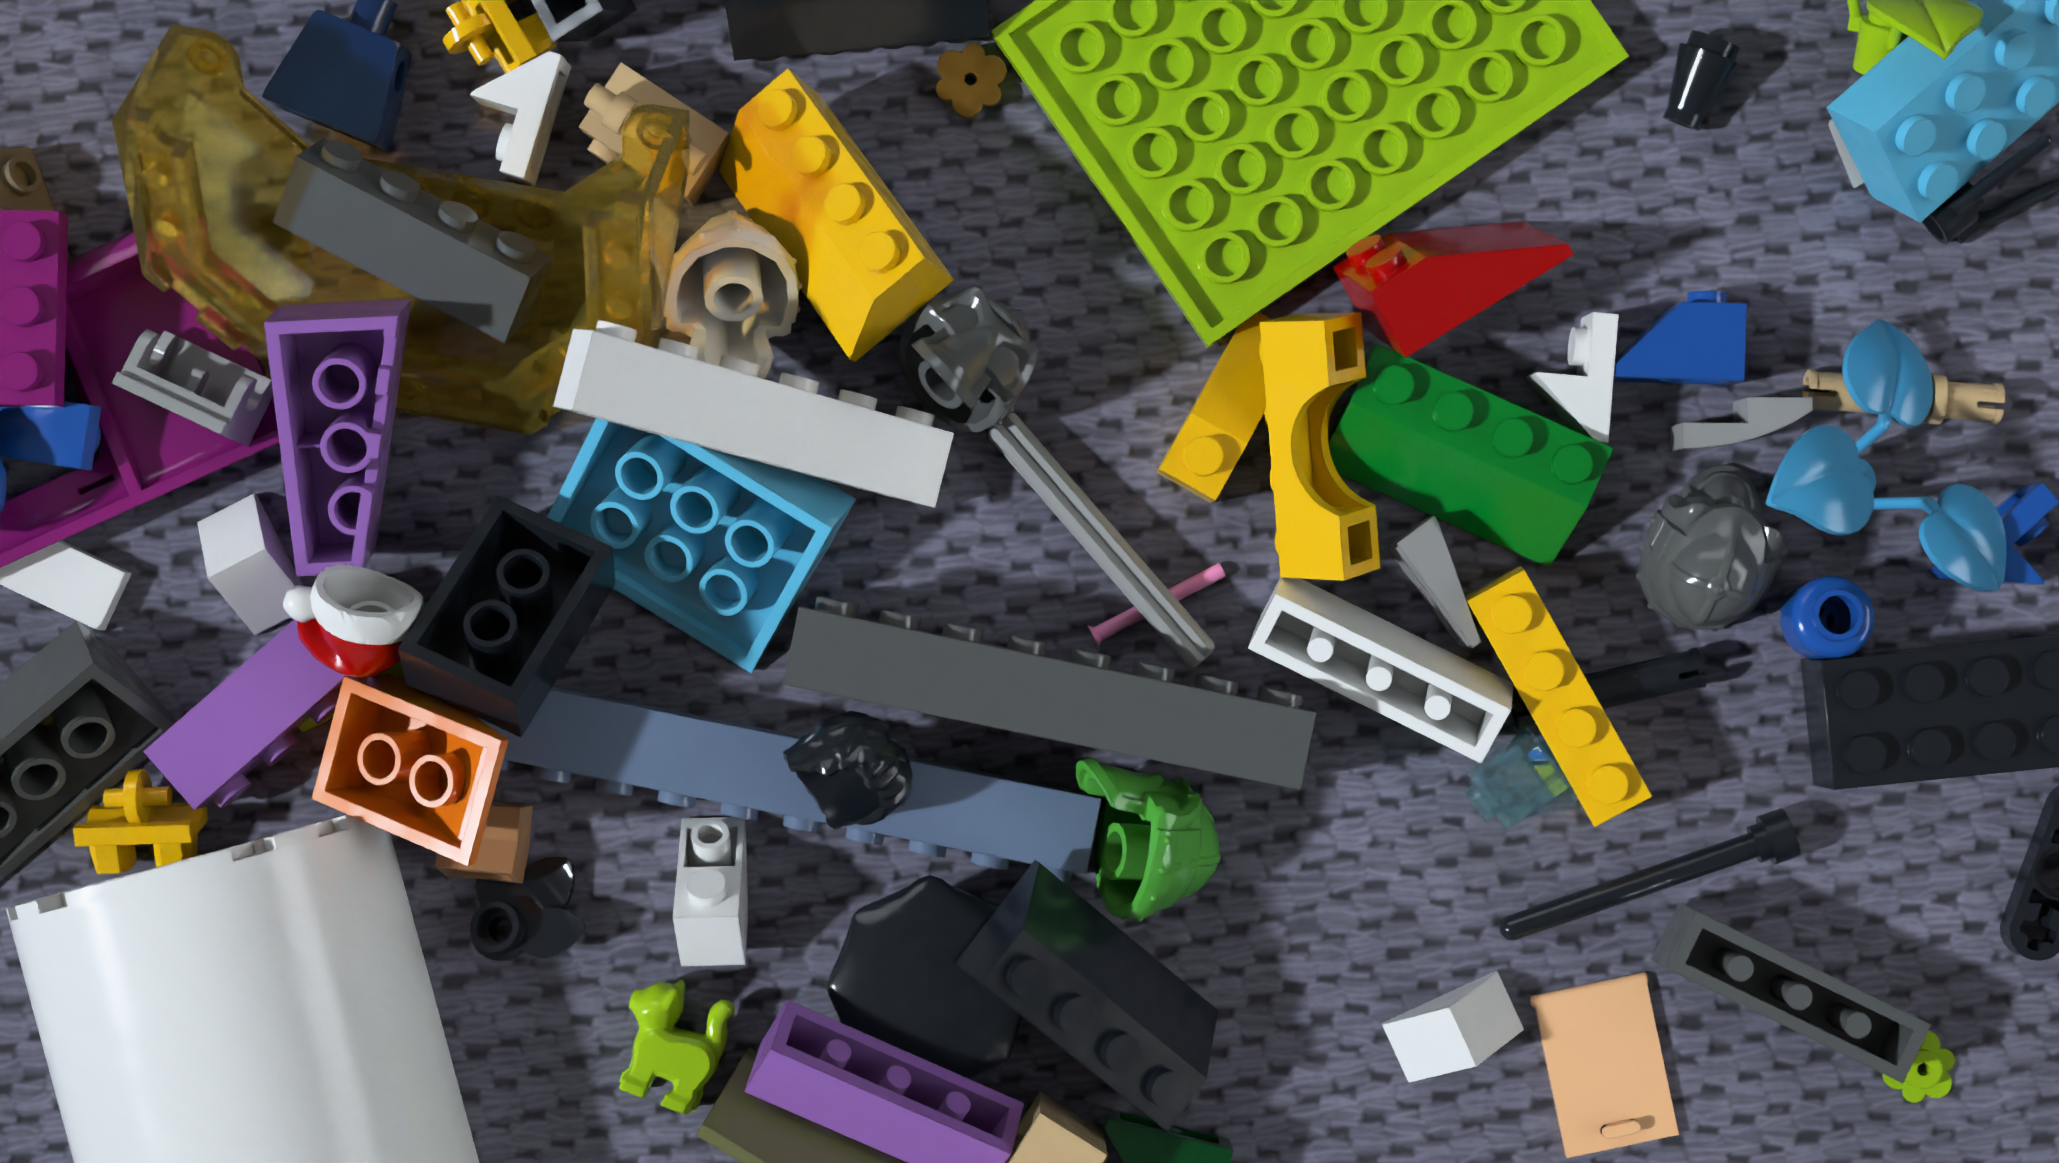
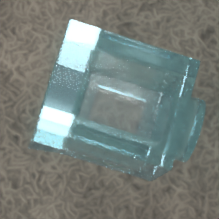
M1528 726L1513 739L1486 756L1482 763L1478 762L1466 770L1473 785L1464 790V792L1485 822L1497 816L1507 830L1568 789L1571 785Z

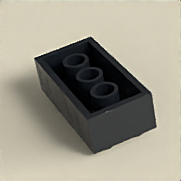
M2059 634L1857 653L1837 659H1800L1813 785L1839 790L2059 767Z

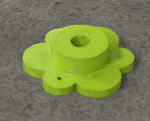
M1928 1031L1904 1082L1901 1083L1883 1073L1882 1077L1889 1087L1897 1090L1902 1089L1903 1097L1911 1103L1922 1101L1925 1095L1931 1098H1942L1948 1094L1952 1086V1079L1947 1071L1953 1068L1955 1057L1951 1051L1941 1048L1940 1040L1935 1033ZM1924 1063L1925 1070L1922 1073H1918V1066Z

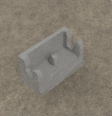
M146 329L137 339L121 373L117 372L112 381V384L246 447L249 446L273 397L271 379L165 330L159 338L158 333Z

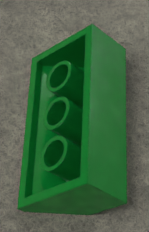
M1378 343L1370 347L1365 354L1366 377L1351 386L1328 438L1331 458L1338 474L1547 568L1550 567L1587 509L1614 448L1412 358H1405L1400 353Z

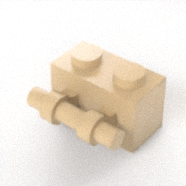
M623 63L619 64L605 87L596 83L590 89L584 100V105L590 110L579 125V128L593 140L587 148L589 152L618 171L627 162L646 174L640 185L672 206L678 197L694 206L721 165L730 139V134Z

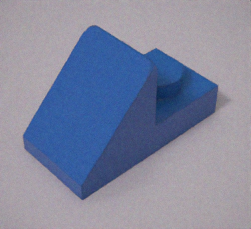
M2043 483L2021 485L1997 507L2006 535V569L2003 584L2043 585L2045 583L2041 576L2013 547L2014 543L2020 547L2038 536L2049 524V521L2044 516L2059 503V500ZM1934 564L1928 569L1935 579L1953 580Z

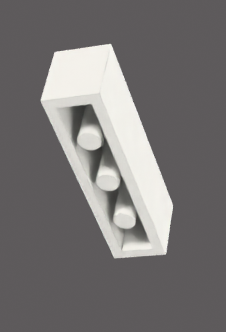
M1299 578L1279 579L1256 624L1248 649L1479 763L1483 762L1512 709L1514 685L1512 682Z

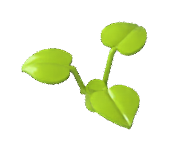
M1847 0L1850 15L1847 29L1858 32L1852 67L1856 72L1864 75L1908 36L1945 60L1962 39L1980 26L1983 10L1978 5L1967 0H1867L1866 9L1869 12L1864 14L1861 11L1860 0Z

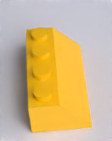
M787 68L739 109L719 173L753 222L763 226L769 234L774 235L786 251L797 260L795 266L798 279L803 284L802 292L849 359L856 362L953 282L954 279L821 95Z

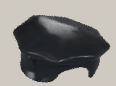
M928 875L917 879L909 886L859 908L852 917L848 933L827 984V992L840 1022L968 1079L1006 1062L1011 1055L1022 1017L955 965L999 905L951 886L941 878Z

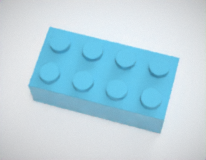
M1967 0L1978 5L1983 10L1982 23L1975 31L1962 39L1945 60L1908 36L1826 107L1873 198L1921 223L2059 103V0Z

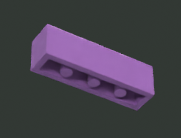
M293 620L143 752L194 810L211 806L214 803L222 809L250 787L251 783L245 776L264 760L268 766H272L297 746L299 741L293 734L309 717L316 724H320L334 714L344 676L347 675L340 674L326 667L310 654L298 637L297 620Z
M788 999L760 1044L744 1091L907 1163H1005L1012 1154L1024 1103Z

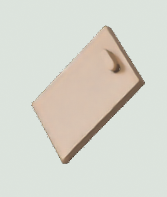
M1645 972L1530 997L1531 1006L1535 1009L1563 1147L1567 1158L1679 1135L1648 989L1649 978ZM1606 1124L1607 1126L1603 1127L1601 1134V1127Z

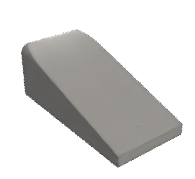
M1427 517L1389 545L1390 549L1388 551L1459 647L1474 648L1481 643L1448 547L1436 517Z

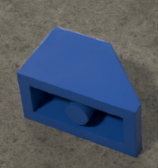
M1688 292L1687 302H1680L1669 307L1615 358L1613 382L1730 386L1745 381L1747 303H1727L1726 292Z

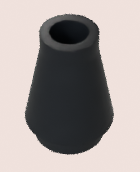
M1692 30L1687 43H1679L1668 106L1663 118L1689 129L1699 131L1705 116L1740 66L1735 62L1740 48L1721 38Z

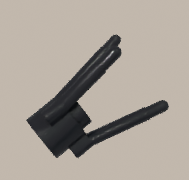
M2048 134L2041 135L1975 185L1967 182L1922 221L1923 225L1942 244L1946 245L1954 238L1958 243L1962 244L1979 230L2058 193L2059 179L2044 184L1978 215V212L1985 207L1982 197L2050 146L2052 143L2051 136Z

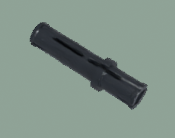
M1696 647L1680 653L1584 674L1603 709L1688 689H1700L1707 685L1706 674H1699L1698 671L1705 667L1701 654ZM1513 689L1512 704H1514L1515 708L1511 709V714L1517 730L1536 725L1518 691Z

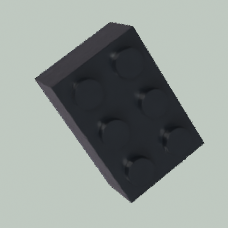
M498 495L398 648L406 685L518 737H522L616 584L613 547Z

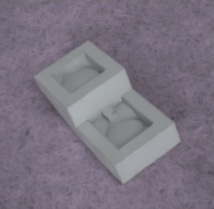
M1747 397L1733 401V423H1680L1670 426V452L1715 448L1754 439L1774 432L1813 411V397Z

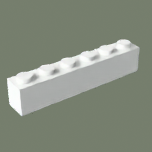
M598 320L595 331L573 329L553 407L901 501L933 508L936 506L954 433L932 427L935 415L897 406L896 414L892 416L875 411L878 399L840 389L838 400L818 395L819 382L788 373H781L779 383L757 377L760 365L722 355L719 366L697 360L698 347L670 339L660 338L658 349L635 343L637 330L607 321Z

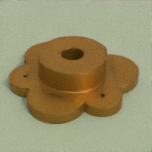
M976 43L968 44L962 53L957 50H948L939 57L937 70L942 79L936 86L937 95L944 101H952L953 109L959 116L964 118L974 117L980 113L983 105L992 107L1000 102L1002 94L998 85L1005 80L1007 74L1006 65L1000 57L995 55L985 56L983 47ZM974 76L977 81L974 85H967L965 83L966 77Z

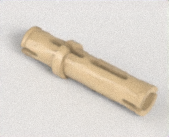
M1813 369L1806 371L1803 385H1809L1810 389L1829 390L1826 393L1802 391V397H1813V409L1867 413L1851 398L1844 384L1843 373L1818 372ZM1931 374L1933 400L1929 414L1923 421L1924 423L1940 425L1944 419L1988 422L1989 424L2000 423L2004 409L1995 408V405L1977 403L1979 401L2005 403V389L2002 383L1949 382L1945 375Z

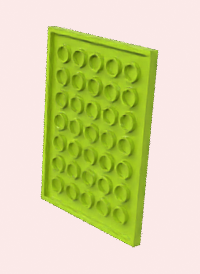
M1035 0L991 30V36L1206 348L1345 254L1352 245L1380 230L1629 57L1591 0Z

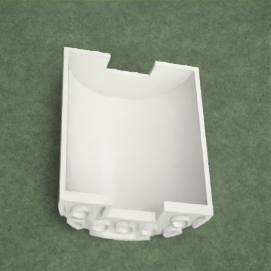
M344 815L6 908L74 1163H479L390 832L353 816Z

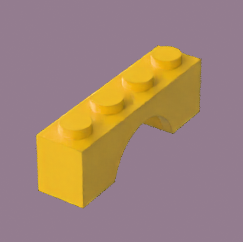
M1361 312L1294 314L1261 321L1259 355L1264 371L1266 395L1264 417L1269 432L1271 456L1270 485L1274 493L1276 518L1275 547L1279 555L1280 578L1345 581L1380 569L1376 505L1358 496L1341 479L1332 461L1328 443L1330 416L1337 400L1347 388L1366 377Z
M1518 566L1466 595L1467 603L1593 826L1596 827L1651 798L1650 791L1526 571L1521 566Z

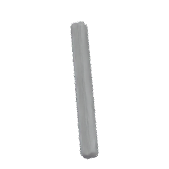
M1008 413L1002 419L1001 425L995 424L991 426L988 433L989 439L1187 667L1193 668L1205 660L1215 648L1212 639L1015 413Z

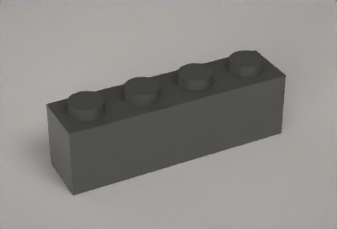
M324 138L296 155L273 220L274 224L503 343L528 322L553 260V257L536 249L534 242L526 236L512 231H501L478 219L477 213L470 207L455 201H443L420 189L419 183L409 175L398 171H386L364 160L361 153L353 146L340 141H328Z
M1679 902L1651 960L1668 970L1901 1083L1904 1082L1931 1027V1024Z

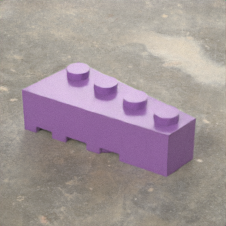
M411 299L280 305L264 322L296 576H315L320 571H324L326 567L338 564L365 568L376 549Z

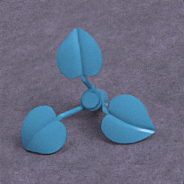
M1875 319L1867 328L1856 334L1848 344L1843 358L1842 373L1844 384L1854 402L1867 413L1878 414L1876 423L1855 443L1844 430L1831 425L1816 426L1804 432L1793 443L1782 459L1772 481L1766 505L1795 515L1821 531L1839 536L1849 535L1861 530L1867 524L1873 510H1923L1929 515L1920 524L1919 540L1931 562L1945 575L1968 588L1980 592L1999 590L2004 581L2006 569L2005 529L1997 508L1981 491L1969 485L1953 484L1940 492L1937 502L1925 496L1874 498L1873 491L1876 487L1874 470L1868 462L1860 459L1859 455L1889 429L1892 419L1907 428L1921 424L1929 414L1933 400L1931 373L1920 350L1897 327L1887 321Z

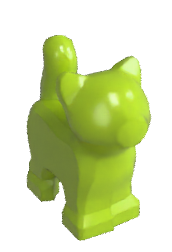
M681 979L675 984L657 981L647 988L636 989L629 1000V1009L635 1015L639 1029L633 1042L631 1063L629 1068L622 1072L619 1080V1089L640 1098H645L655 1078H664L672 1082L674 1087L672 1091L665 1094L661 1106L688 1115L691 1111L696 1112L705 1091V1084L714 1075L719 1066V1061L727 1042V1021L734 1014L735 1007L729 1000L721 999L715 1003L708 1013L705 1034L680 1029L674 1025L683 1012L685 982Z

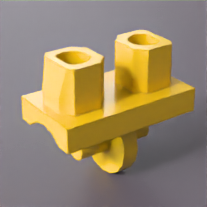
M461 0L450 5L445 10L455 26L443 38V43L450 54H459L469 50L478 66L485 65L496 57L505 74L548 51L551 52L556 48L558 42L552 41L538 13L518 22L516 21L507 5L518 0Z
M131 769L125 776L123 788H106L103 793L104 805H93L89 809L85 824H76L74 826L75 847L89 846L97 874H120L131 870L137 863L135 845L153 844L156 867L196 857L198 833L208 821L207 807L194 810L188 802L172 803L173 793L170 786L152 787L151 777L147 770Z

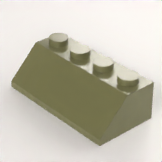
M751 1047L746 1051L696 1134L699 1138L741 1163H907L744 1092L758 1053Z

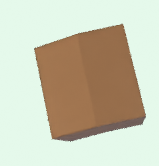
M492 802L475 865L466 866L437 853L435 867L447 877L523 883L530 846L533 805Z

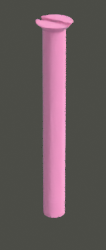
M1217 563L1168 590L1180 601L1226 577L1220 563ZM1134 606L1096 627L1088 626L1099 647L1102 640L1145 618Z

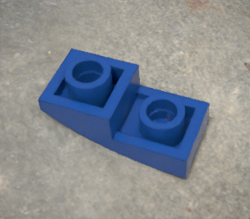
M64 401V408L0 407V457L92 471L94 453L99 446L101 438L99 420L102 407Z

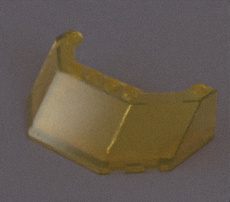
M172 24L112 119L143 276L162 292L172 287L200 310L195 318L198 322L232 350L244 346L267 365L269 369L265 377L271 379L264 322L280 305L411 299L395 411L532 435L547 426L551 416L563 410L553 407L573 329L595 331L598 320L607 321L637 330L635 343L657 349L690 165L689 110L654 104H646L634 108L627 115L622 127V155L565 192L363 158L386 171H398L409 175L419 183L420 189L443 201H455L470 207L477 213L478 219L501 231H512L526 236L534 242L536 249L553 257L528 322L505 343L273 223L295 157L311 146L244 88L239 55L233 45L221 35L206 29Z

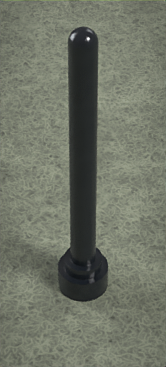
M1780 808L1757 816L1756 824L1746 828L1747 834L1508 915L1501 920L1499 930L1505 939L1511 941L1518 940L1757 858L1760 863L1771 860L1776 865L1801 855L1798 838L1784 809Z

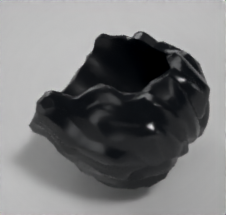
M848 711L838 716L822 719L793 746L783 751L784 760L787 761L790 771L795 772L797 778L802 781L808 793L817 802L821 812L826 815L827 824L833 829L854 824L870 825L885 819L896 808L904 806L912 789L913 774L905 749L899 745V741L894 739L891 729L883 721L864 713Z

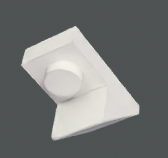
M548 51L475 89L470 94L480 105L516 115L514 124L506 123L502 128L496 147V159L502 161L499 171L506 177L535 187L571 69V65L560 54Z
M1592 312L1581 318V327H1572L1569 336L1568 364L1577 366V375L1536 372L1527 376L1526 379L1569 429L1605 444L1609 442L1619 314Z

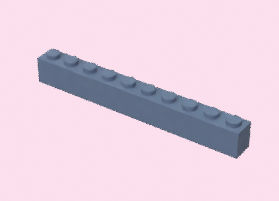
M558 687L551 688L522 737H518L478 718L509 739L501 770L504 771L508 769L509 761L533 765V777L554 782L570 783L571 774L574 773L596 778L594 788L605 792L632 795L634 786L659 790L657 801L675 806L695 808L696 799L700 798L722 803L721 814L741 819L758 820L759 810L784 815L783 826L808 832L819 833L822 823H827L826 815L821 812L817 802L808 793L802 781L797 778L796 773L790 771L787 761L784 760L783 751L793 746L802 737L801 735ZM908 757L913 774L912 789L904 806L896 808L885 819L874 824L843 826L847 827L845 838L850 840L883 845L885 835L910 840L909 851L934 857H945L947 847L972 852L971 863L994 869L1008 870L1010 860L1029 864L1036 860L1061 881L1071 882L1073 872L1087 874L1101 797L1089 795L1079 790Z

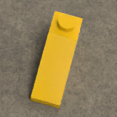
M1260 312L1239 325L1156 471L1159 475L1209 503H1213L1218 498L1265 411L1264 371L1259 355L1261 341L1260 322L1271 320V318Z

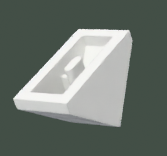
M252 494L197 522L207 578L253 634L258 635L290 619V616L284 610V598L288 590L297 585L303 586L299 577L296 576V571L257 494Z
M1497 971L1381 1023L1408 1082L1477 1067L1524 1030Z

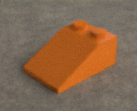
M377 674L373 677L363 678L344 676L312 799L466 866L475 865L509 739L475 716L406 685L404 678L394 674Z

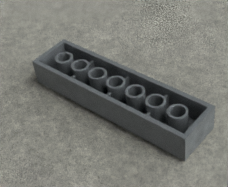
M817 597L815 608H798L783 685L1297 790L1302 788L1317 714L1314 711L1301 707L1302 695L1259 686L1257 698L1237 694L1238 682L1198 673L1195 685L1173 681L1174 669L1140 661H1134L1132 672L1109 668L1111 656L1072 648L1069 660L1045 655L1046 642L1012 635L1008 637L1007 647L982 642L983 629L954 623H945L943 634L919 629L922 617L890 610H881L879 621L857 617L859 604L826 597Z

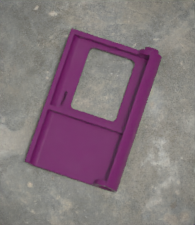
M188 208L176 211L67 260L65 364L82 404L102 407L99 420L101 452L98 459L93 462L92 471L76 469L5 501L4 509L0 514V568L279 443L274 397H272L249 446L246 447L112 384L116 373H121L137 339L146 329L158 333L159 338L165 330L268 378L204 230ZM114 477L113 479H111V480H109V481H106V482H104V483H102V484H100V485H97V486H95V487H93V488H91V489H89V490L84 491L85 493L83 494V492H82L83 490H85V489H87V488H89V487H92V486H94V485H96V484H98V483H100V482H103V481H105V480H107V479H109V478Z

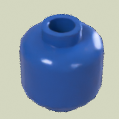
M1827 575L1804 582L1789 593L1782 606L1780 625L1785 640L1800 655L1810 660L1837 659L1852 655L1866 644L1873 631L1875 613L1871 599L1860 585L1846 577Z

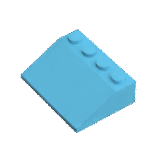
M596 418L547 517L613 547L616 583L613 589L752 673L830 547L856 499L820 478Z

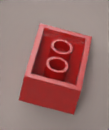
M1524 221L1388 233L1382 237L1380 235H1372L1352 245L1346 252L1348 258L1336 264L1333 268L1356 311L1361 312L1362 322L1366 329L1406 358L1574 254L1568 243Z

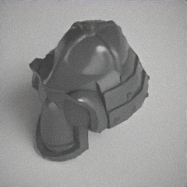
M969 287L937 298L927 306L916 311L913 318L906 323L898 344L900 366L915 396L935 417L961 432H982L995 424L1001 425L1002 419L1008 413L1014 412V405L1028 382L1037 360V352L1030 343V332L1024 320L1023 311L1002 302L988 300L983 290L977 287Z
M1726 464L1707 468L1691 477L1680 491L1682 497L1676 494L1667 496L1662 510L1657 509L1654 517L1650 518L1651 524L1645 535L1644 542L1639 545L1641 555L1639 572L1636 574V578L1640 580L1643 593L1648 601L1647 607L1650 610L1653 609L1670 622L1675 623L1679 628L1685 627L1693 630H1712L1716 632L1718 629L1744 616H1749L1750 612L1755 609L1765 594L1769 593V587L1777 569L1783 565L1781 550L1785 545V535L1780 530L1769 527L1761 518L1762 507L1760 497L1750 478L1743 470Z

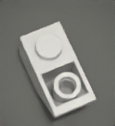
M713 817L682 818L673 909V923L681 966L745 965L748 930L745 819Z

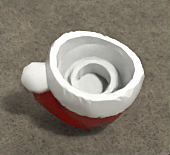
M338 564L326 567L324 571H320L312 587L297 585L288 590L283 606L290 618L297 620L298 637L316 660L340 674L363 678L380 674L400 662L398 648L425 608V602L420 592L400 580L360 566Z

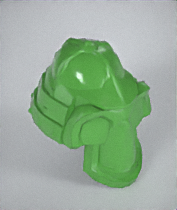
M1091 757L1077 762L1076 779L1079 789L1089 795L1105 798L1097 828L1095 868L1097 888L1106 910L1110 914L1120 918L1122 921L1137 920L1141 922L1144 918L1153 915L1155 911L1171 907L1173 903L1178 902L1181 898L1192 895L1209 882L1221 858L1218 833L1214 826L1213 816L1202 803L1200 794L1193 792L1186 779L1176 776L1168 780L1166 777L1163 778L1161 773L1131 772L1122 768L1108 766L1102 762L1098 763Z

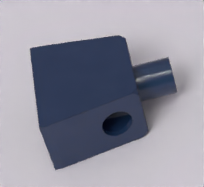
M357 0L348 21L317 9L311 15L269 81L262 98L279 109L389 153L394 139L412 59V53L403 45L385 37L398 4L392 0Z

